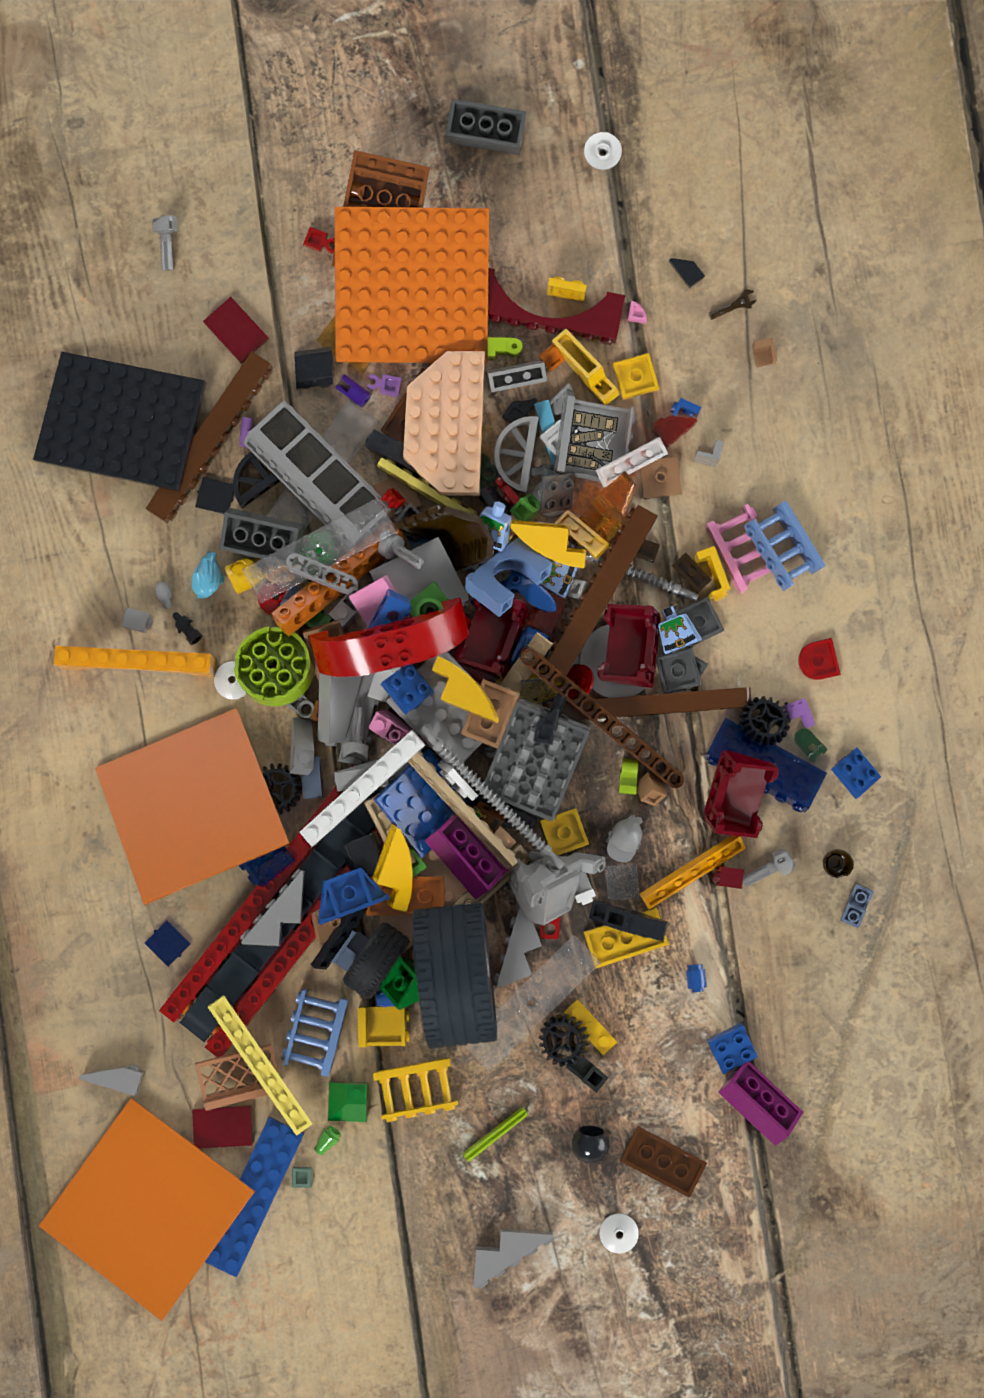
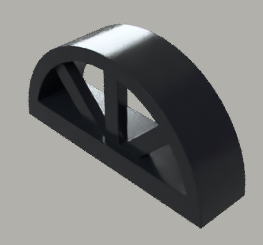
M276 446L279 450L284 449L283 447ZM289 450L285 454L297 468L304 465L302 460ZM252 452L248 453L240 461L233 477L235 498L242 509L280 482L271 471L270 475L266 473ZM252 462L264 480L242 477L247 466ZM240 483L255 485L241 496Z

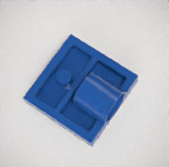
M412 664L403 666L380 684L404 714L413 711L435 692Z
M858 747L837 762L831 769L855 799L860 797L881 778L880 774Z
M742 1023L707 1039L710 1050L723 1074L758 1057Z

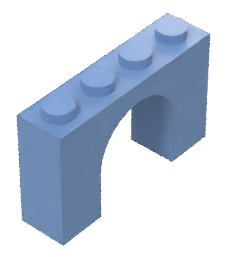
M517 537L514 541H510L502 552H496L492 559L483 562L475 572L467 575L465 591L500 617L512 607L514 594L501 585L494 576L504 570H514L522 573L536 585H539L550 576L552 562Z

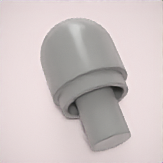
M165 582L158 583L155 586L157 599H159V602H163L165 609L172 607L170 586Z

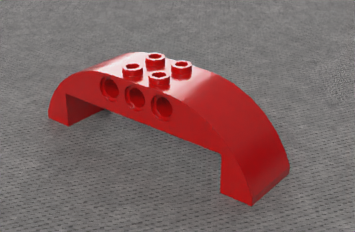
M461 598L442 601L443 610L331 638L328 630L309 635L318 671L334 677L368 675L421 662L455 648L469 635Z

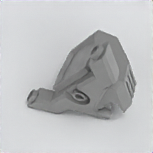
M530 851L528 856L530 859L529 865H524L517 858L518 862L511 870L509 884L527 920L546 925L571 911L581 874L579 872L589 874L602 872L606 865L605 857L575 852L568 857L556 855L565 863L560 870L546 856L543 857L539 852Z

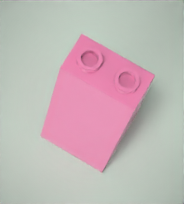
M387 575L349 596L367 626H369L387 590L391 589L397 592ZM391 611L387 615L389 617H394L397 615V613ZM410 614L407 617L404 616L403 619L411 618Z

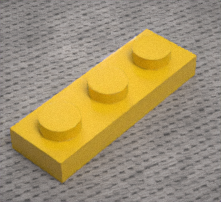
M568 509L555 521V524L570 525L569 537L580 547L586 549L596 560L610 547L607 541Z
M578 999L563 1012L564 1014H569L570 1018L575 1016L576 1022L582 1021L581 1028L586 1026L587 1030L584 1033L590 1035L588 1040L602 1055L606 1054L617 1043Z

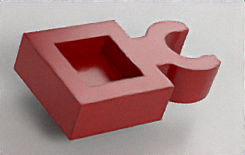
M309 227L303 246L318 252H322V249L326 248L330 254H334L335 249L330 248V245L335 244V238L327 239L328 234L326 232Z
M501 476L498 477L495 483L504 494L503 499L509 506H515L520 500L519 497Z
M394 488L388 489L381 498L382 501H386L389 504V508L395 507L397 509L407 502Z

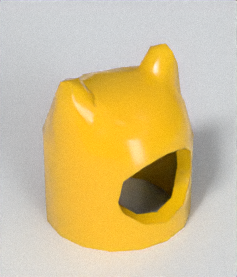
M259 558L240 559L224 567L238 595L256 587L266 577L267 574L261 572L257 565L260 561Z

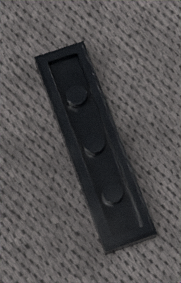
M367 908L342 917L340 925L333 930L310 964L314 969L327 970L331 961L366 913Z

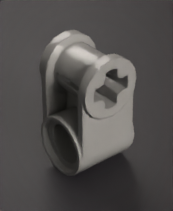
M304 694L294 702L287 704V706L295 710L303 718H311L314 704ZM306 705H310L312 708L311 713L304 715L303 708Z

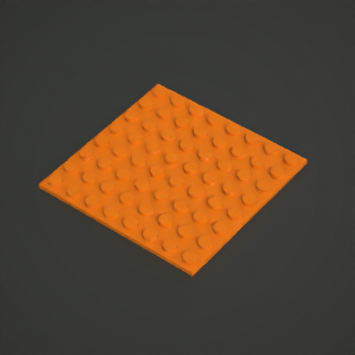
M335 206L336 362L434 363L447 351H485V363H487L489 208Z
M237 708L95 768L144 905L289 844Z
M130 1098L39 1227L163 1321L255 1191L133 1098Z

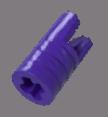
M344 374L342 380L350 385L351 388L348 390L340 384H337L335 388L361 408L364 407L372 394Z

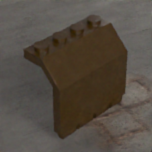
M438 505L395 523V527L399 531L432 540L440 536L442 544L456 571L493 558L494 539L480 516Z

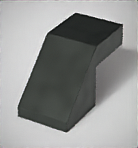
M586 1058L579 1059V1063L576 1065L572 1063L570 1067L565 1066L596 1093L609 1078Z

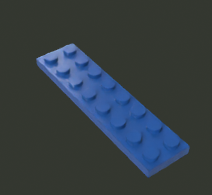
M268 1118L240 1178L242 1182L255 1192L205 1263L237 1278L304 1136L303 1132L296 1136L290 1126L274 1118Z

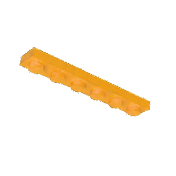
M731 835L641 892L639 895L648 910L746 849L741 837Z

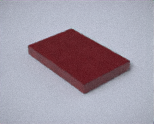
M229 297L203 321L241 364L246 360L251 351H257L269 340V337L232 297Z
M251 1106L219 1107L207 1111L205 1108L192 1109L194 1145L197 1148L253 1145Z

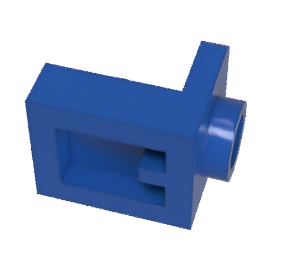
M680 398L678 403L674 402L670 412L673 413L672 419L674 420L679 410L689 418H697L701 407Z

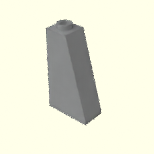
M319 672L318 741L324 742L326 746H337V743L345 742L362 676L334 677Z

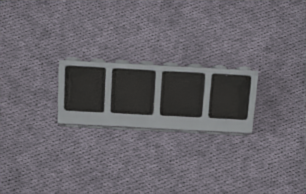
M285 400L247 434L243 442L349 550L353 549L378 529L392 509L388 507L389 504L386 501L381 500L382 497Z

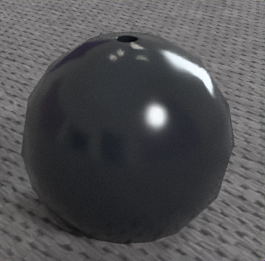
M588 1125L580 1127L573 1134L571 1140L572 1151L575 1156L588 1164L601 1161L608 1154L610 1148L609 1136L604 1129L597 1126Z

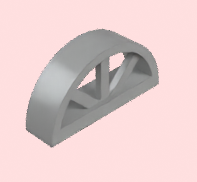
M535 416L523 417L510 423L499 435L494 451L495 464L499 475L508 486L524 494H527L539 417ZM530 424L526 443L516 428ZM510 432L513 433L525 452L501 448L504 439ZM500 454L524 458L505 473L500 464ZM523 467L520 485H518L508 477Z

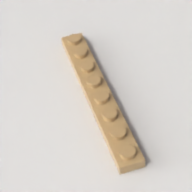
M417 752L408 761L410 765L506 869L513 867L518 862L515 854L510 849H506L500 837L493 834L489 830L488 824L475 815V810L462 801V796L451 789L449 782L444 777H440L434 765L423 758L422 752Z

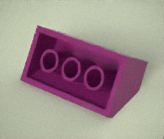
M456 814L452 815L425 840L475 900L488 892L508 871Z
M750 1062L739 1066L718 1091L723 1098L775 1146L790 1135L804 1113Z

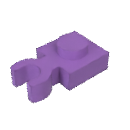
M383 374L382 379H379L376 375H369V379L376 381L374 385L367 384L369 390L379 388L381 395L399 397L402 378Z

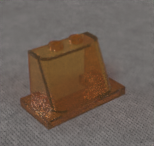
M624 471L591 501L593 506L579 518L608 543L612 541L627 521L626 515L636 489L634 480Z

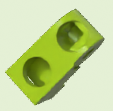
M488 337L487 360H495V355H508L512 358L518 357L522 352V342L518 338Z
M622 758L618 793L636 795L638 759Z

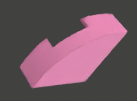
M631 301L627 321L646 324L647 316L645 311L637 302Z

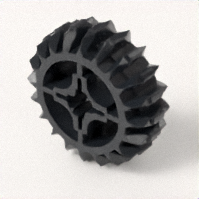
M765 695L760 699L755 697L753 701L749 700L750 706L744 705L742 708L743 712L739 714L741 718L739 724L743 725L740 731H746L744 738L750 737V743L757 741V746L763 743L764 747H768L769 744L775 746L776 742L781 743L783 738L788 735L787 732L790 730L788 724L791 722V719L786 718L789 712L783 711L785 705L780 707L778 705L779 700L774 703L772 697L766 700ZM760 710L758 716L751 717L753 711ZM778 726L777 732L769 734L771 728Z
M271 763V770L263 766L265 771L263 776L264 779H268V789L271 792V796H276L281 802L280 805H275L276 810H279V814L282 815L284 812L283 808L290 812L291 810L288 805L297 806L293 802L294 799L297 801L301 800L296 794L303 793L302 790H297V787L302 786V782L296 783L300 776L296 775L293 777V774H289L287 772L289 769L288 765H285L282 770L281 763L277 764V769ZM281 773L289 779L277 782L272 774ZM274 784L281 786L280 795L276 792L272 793ZM292 784L291 796L286 800L284 790Z
M558 1014L556 1018L554 1016L549 1019L550 1022L546 1021L544 1023L545 1028L540 1029L544 1035L538 1037V1039L543 1040L539 1047L544 1046L545 1049L541 1054L547 1053L546 1060L549 1061L553 1058L552 1064L556 1065L559 1062L560 1067L565 1066V1064L567 1067L572 1066V1063L578 1064L579 1059L585 1058L583 1053L586 1054L589 1051L585 1047L590 1045V1042L586 1041V1038L590 1037V1035L584 1033L587 1027L581 1028L582 1021L576 1022V1017L572 1016L570 1018L569 1014L564 1016ZM564 1025L569 1027L570 1030L564 1032L561 1029L559 1030L557 1026ZM575 1035L577 1038V1044L574 1042ZM565 1036H567V1037H566V1041H565V1042H567V1043L561 1045V1044L563 1043V1042H562V1040H563L562 1038L565 1037ZM552 1037H553V1039H554V1041H555L554 1046H553V1044H552ZM565 1049L567 1052L570 1051L572 1055H562L559 1051Z

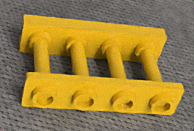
M450 1057L374 1071V1081L379 1080V1083L382 1085L387 1113L381 1114V1120L386 1119V1122L398 1120L399 1116L405 1115V1118H413L420 1112L428 1115L436 1113V1109L443 1108L444 1111L455 1109V1106L458 1105V1099H451L446 1072L448 1067L451 1066ZM436 1069V1072H439L444 1102L435 1104L432 1103L427 1077L429 1070ZM417 1073V1076H420L425 1106L413 1108L408 1078H410L409 1074ZM398 1077V1080H401L406 1107L404 1110L394 1111L389 1085L390 1078Z

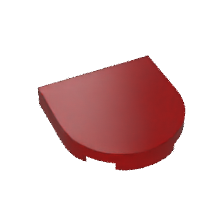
M832 638L809 643L800 651L798 666L807 678L822 680L841 675Z

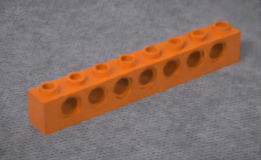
M389 519L330 567L349 574L359 581L370 570L386 559L378 553L380 534L390 530L402 537L405 544L403 532L399 531L395 527V523ZM328 573L325 576L326 580L330 583L335 582L337 579L333 573ZM340 577L337 586L343 583L346 585V589H349L352 586V582L344 583L342 582L343 577ZM311 581L273 611L272 616L277 626L289 637L342 593Z

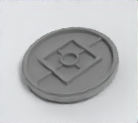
M608 624L604 625L589 636L581 650L580 664L590 667L593 671L594 683L592 690L606 698L635 696L643 691L645 687L601 681L597 675L598 666H601L602 662H606L610 626Z

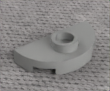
M570 383L549 401L554 416L562 415L564 398L574 396Z

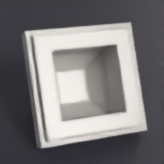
M574 578L567 596L580 599L584 590L587 589V581Z

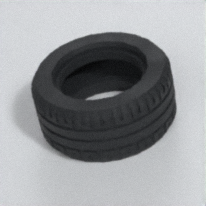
M381 923L343 977L344 984L348 987L350 986L352 990L356 991L359 995L361 994L365 999H371L398 958L409 945V938L403 935L402 932L397 931L396 928L391 927L390 924Z

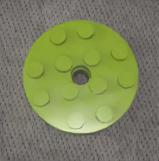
M264 627L254 631L243 640L235 655L234 673L239 685L251 699L265 706L278 707L294 702L306 692L314 676L313 659L302 638L295 632L288 637L277 627ZM277 663L276 668L270 669L273 664Z

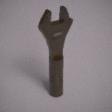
M744 290L734 302L710 312V319L713 320L738 308L752 309V305L757 300L749 301L748 295L754 293V291Z

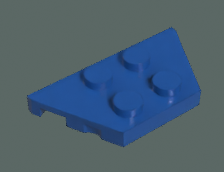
M362 868L340 874L323 881L318 924L322 925L390 899V897Z

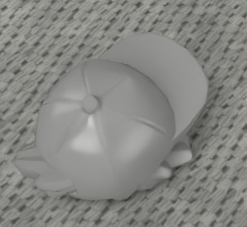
M631 815L627 819L617 822L612 831L608 832L609 836L605 842L608 843L607 852L612 859L626 863L636 854L643 836L640 824L643 823L641 817Z

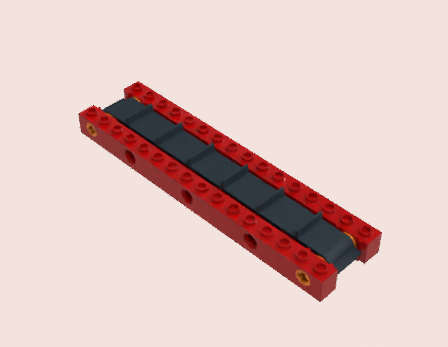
M335 786L303 828L344 791L337 792V786ZM376 789L367 799L379 794L382 790ZM364 801L334 827L317 847H312L300 832L297 834L160 1008L159 1012L173 1023L182 1018L179 1023L203 1042H208L205 1048L216 1057L224 1056L233 1043L207 1006L224 995L232 1008L235 1007L234 1011L245 1027H247L316 939L312 913L320 909L323 881L350 871L348 865L343 869L346 861L340 846L368 835L375 827ZM376 828L374 832L377 833V836L380 839L381 845L383 847L384 842ZM298 869L305 871L302 918L306 914L308 916L298 929L295 930V927L299 923H282L281 946L241 944L242 939L240 937L247 929L252 930L255 926L253 922L260 914L264 915L268 911L266 906L274 895L285 884L288 886L293 881L291 877ZM228 954H231L230 958L219 970L222 961L226 958ZM257 976H259L258 980L254 983V985H253V986L250 988V990L247 992L246 990L248 989V987H249V986L251 985V983L255 980V978H256Z

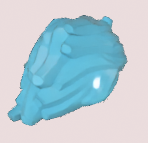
M207 551V556L201 558V562L192 575L191 585L194 593L197 594V598H208L218 589L220 584L225 583L224 575L215 560L217 554Z

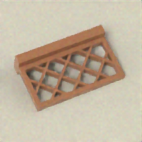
M272 1043L260 1046L262 1051L269 1050L270 1057L268 1060L272 1062V1066L278 1073ZM239 1052L195 1063L206 1111L268 1095L257 1078L250 1084L242 1081L248 1072L252 1075L254 1074L249 1066L245 1067L238 1063L242 1058ZM228 1060L233 1063L228 1072L219 1068L223 1061ZM209 1065L214 1069L209 1077L201 1073L200 1067ZM236 1066L245 1070L239 1079L231 1075ZM216 1071L225 1075L220 1084L212 1080ZM228 1077L237 1081L234 1088L228 1089L223 1086ZM209 1082L218 1087L214 1093L206 1095L205 1088Z

